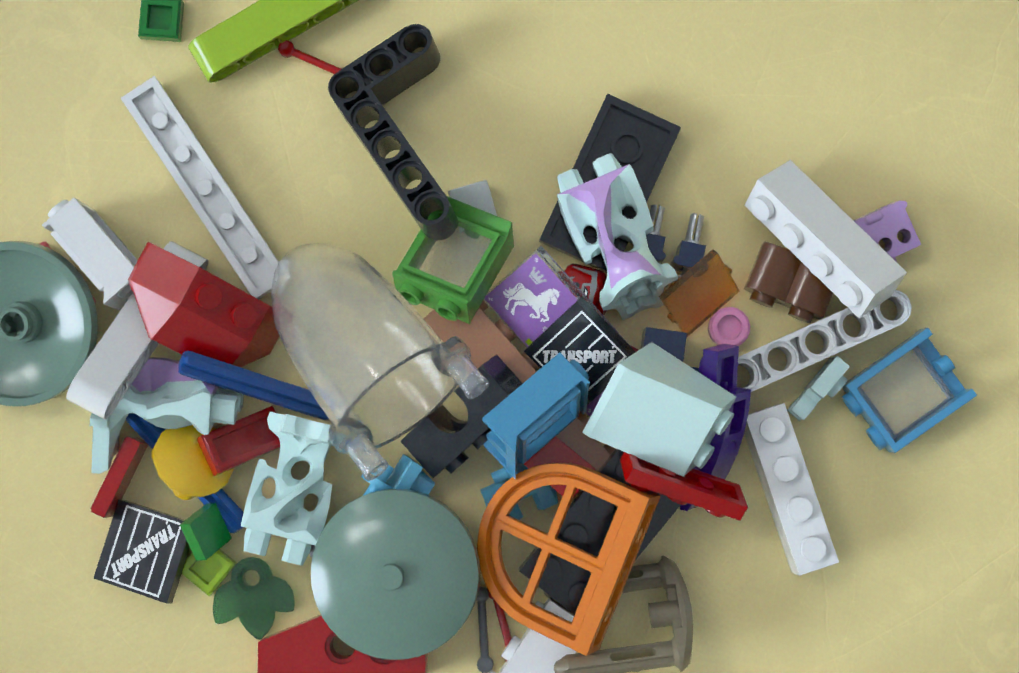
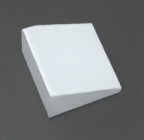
M487 180L448 191L449 197L497 216ZM458 226L460 234L464 233V228Z

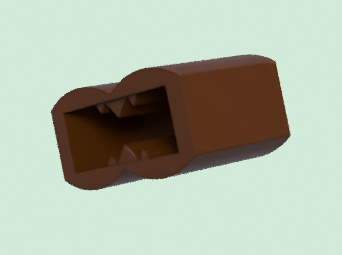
M766 241L760 247L744 290L752 293L750 300L769 308H773L774 303L781 304L790 308L789 316L806 323H811L813 318L820 320L824 317L833 292L818 277L813 275L790 250Z

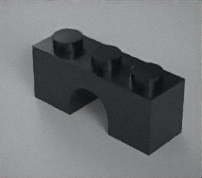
M496 354L454 390L467 407L468 421L455 418L444 405H441L425 417L400 442L432 478L444 469L452 474L469 458L464 453L466 449L473 444L478 450L488 440L486 435L491 429L482 421V418L523 383Z

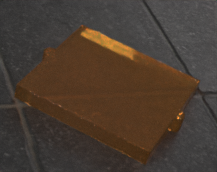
M714 249L658 296L669 312L667 318L672 323H676L681 332L687 333V337L740 292L731 277L732 269L724 265L719 254Z

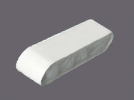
M172 241L164 247V250L204 270L207 269L208 260ZM134 292L72 380L66 396L68 401L103 419H107L113 413L159 344L148 337Z
M895 290L892 296L888 298L897 307V316L893 321L883 317L880 305L860 319L849 308H846L739 356L738 365L745 367L750 375L749 383L744 388L751 389V392L900 326L911 315L912 306L909 298L899 290ZM846 316H853L859 321L861 328L857 337H850L843 330V320ZM809 332H815L823 339V349L819 354H814L806 348L805 338ZM774 348L783 351L786 355L787 363L781 371L774 370L768 364V354Z

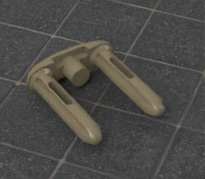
M661 556L658 563L633 566L622 592L628 593L661 587L665 589L668 601L648 603L651 628L672 626L674 637L671 641L598 650L588 656L581 653L567 654L555 662L554 672L627 673L676 666L680 672L684 671L690 664L692 657L693 617L688 590L676 563L666 556ZM544 591L546 597L553 599Z

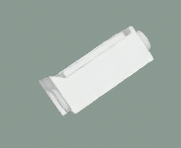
M76 198L70 201L63 200L49 211V219L42 226L52 232L50 234L92 283L100 291L104 292L103 304L121 311L133 293L128 278L138 261L137 258L94 209Z

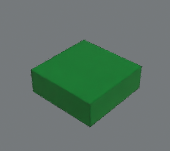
M141 0L138 37L144 40L181 42L184 2L182 0Z
M216 503L205 504L180 524L196 561L207 560L232 539Z

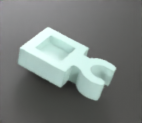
M838 356L829 358L787 411L799 421L801 419L805 420L821 398H824L826 395L832 398L839 392L848 380L843 374L850 366Z

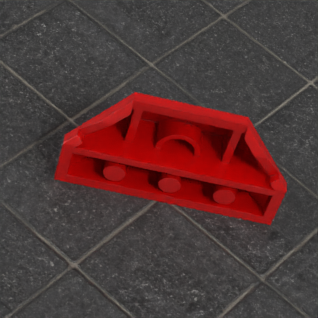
M147 242L128 278L148 337L181 355L184 351H191L241 368L270 355L289 319L263 301L150 242Z

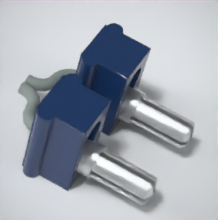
M651 205L650 208L652 223H654L657 205ZM661 205L658 209L654 232L652 231L646 235L648 248L660 264H662L666 257V254L663 252L666 237L659 234L665 210ZM697 213L690 215L686 238L678 245L676 256L670 263V266L675 271L682 272L678 275V280L676 281L684 280L688 274H700L706 267V262L703 261L706 245H701L699 242L704 222V216L701 214L698 216L693 240L692 235Z

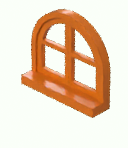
M573 463L543 464L516 474V480L513 477L510 478L493 495L484 511L479 527L477 551L480 570L489 592L498 605L522 625L585 656L598 651L661 495L650 490L648 492L639 491L593 469ZM547 485H567L548 533L509 516L515 505L530 492ZM577 488L618 506L598 557L557 538ZM503 531L542 549L524 596L513 585L503 563L501 548ZM551 553L592 572L572 622L532 603Z

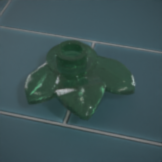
M257 557L244 558L234 566L231 573V581L225 583L216 591L213 601L215 623L222 624L239 617L245 629L254 638L260 640L273 626L276 611L290 612L294 610V593L285 580L273 576L270 566L264 560ZM248 570L258 572L260 579L256 585L247 583L245 575Z

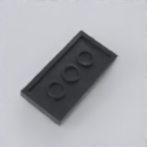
M607 93L572 169L578 170L583 183L597 178L592 163L597 158L612 153L621 167L628 164L631 165L647 203L681 127ZM557 201L539 242L584 262L566 227ZM625 206L622 209V215L627 219H633L636 216V211L632 206ZM587 226L583 231V235L588 243L593 244L597 241V232L595 228ZM616 238L614 240L615 247L624 251L628 241ZM602 253L593 257L592 263L588 265L607 273Z
M615 449L597 472L631 486L625 481L620 462L624 452ZM582 490L570 504L557 538L598 557L618 506ZM659 494L661 497L636 559L681 504H677L667 496ZM537 546L519 567V572L529 580L542 550ZM551 553L538 587L575 615L592 572Z

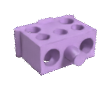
M901 200L892 202L853 220L877 244H879L880 240H883L885 244L884 251L896 262V256L921 245L905 210L907 202ZM899 231L903 235L902 242H900L897 239V233Z

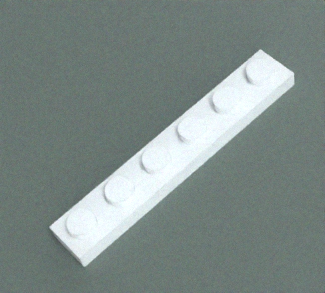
M153 76L121 97V100L249 293L253 297L261 299L288 281L290 277L158 79Z

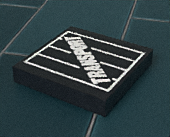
M582 296L524 350L539 368H542L559 352L569 362L572 359L576 360L589 376L587 405L605 390L618 364L636 352Z
M119 499L94 579L166 604L173 603L190 549L180 527V524L185 520Z

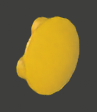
M193 425L177 429H166L160 434L151 452V457L159 477L182 500H190L194 497H204L217 493L228 483L234 471V468L213 476L197 441V438L203 434L198 432Z

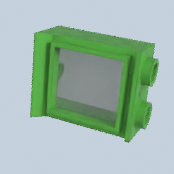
M447 196L458 219L455 232L449 238L435 241L428 238L420 230L397 270H394L392 275L396 293L404 301L412 305L423 304L435 309L445 319L451 321L458 319L470 324L514 247L512 222ZM437 210L432 212L427 220L438 219L443 211Z

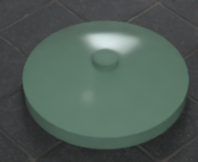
M0 242V405H34L52 399L68 390L72 380L96 347L98 334L96 306L91 291L82 275L59 253L32 242Z
M384 489L371 492L351 501L341 508L326 524L313 552L311 585L316 605L324 621L347 645L376 658L390 660L410 659L439 648L450 640L466 622L479 592L480 562L476 545L468 528L447 505L434 497L418 491Z

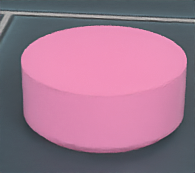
M725 307L718 310L710 318L708 333L716 345L730 344L739 346L749 336L750 322L743 311L734 307Z

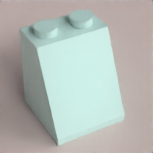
M651 342L618 364L582 433L592 439L684 477L695 466L702 469L713 454L715 448L710 443L716 433L721 435L730 424L734 413L730 412L729 409L736 396Z

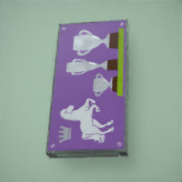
M539 246L489 289L484 298L487 305L526 348L581 296L619 334L542 246ZM603 392L587 405L585 414L589 419Z

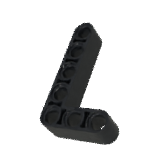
M411 24L334 74L328 83V91L346 122L423 233L435 241L444 240L455 232L458 225L457 216L445 193L382 106L432 73L440 63V53L430 30L420 24ZM419 47H425L422 51L418 53H412L415 49ZM391 69L387 74L379 76L382 71ZM357 91L353 97L345 98L349 93ZM378 120L373 127L365 128L369 122ZM400 150L396 156L385 158L389 152ZM421 180L417 187L406 189L410 182ZM437 210L443 211L438 219L427 220L432 212Z

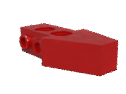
M321 614L264 637L258 642L257 673H427L428 653L419 657L401 660L376 658L355 649L350 655H340L333 646L336 634L329 628Z

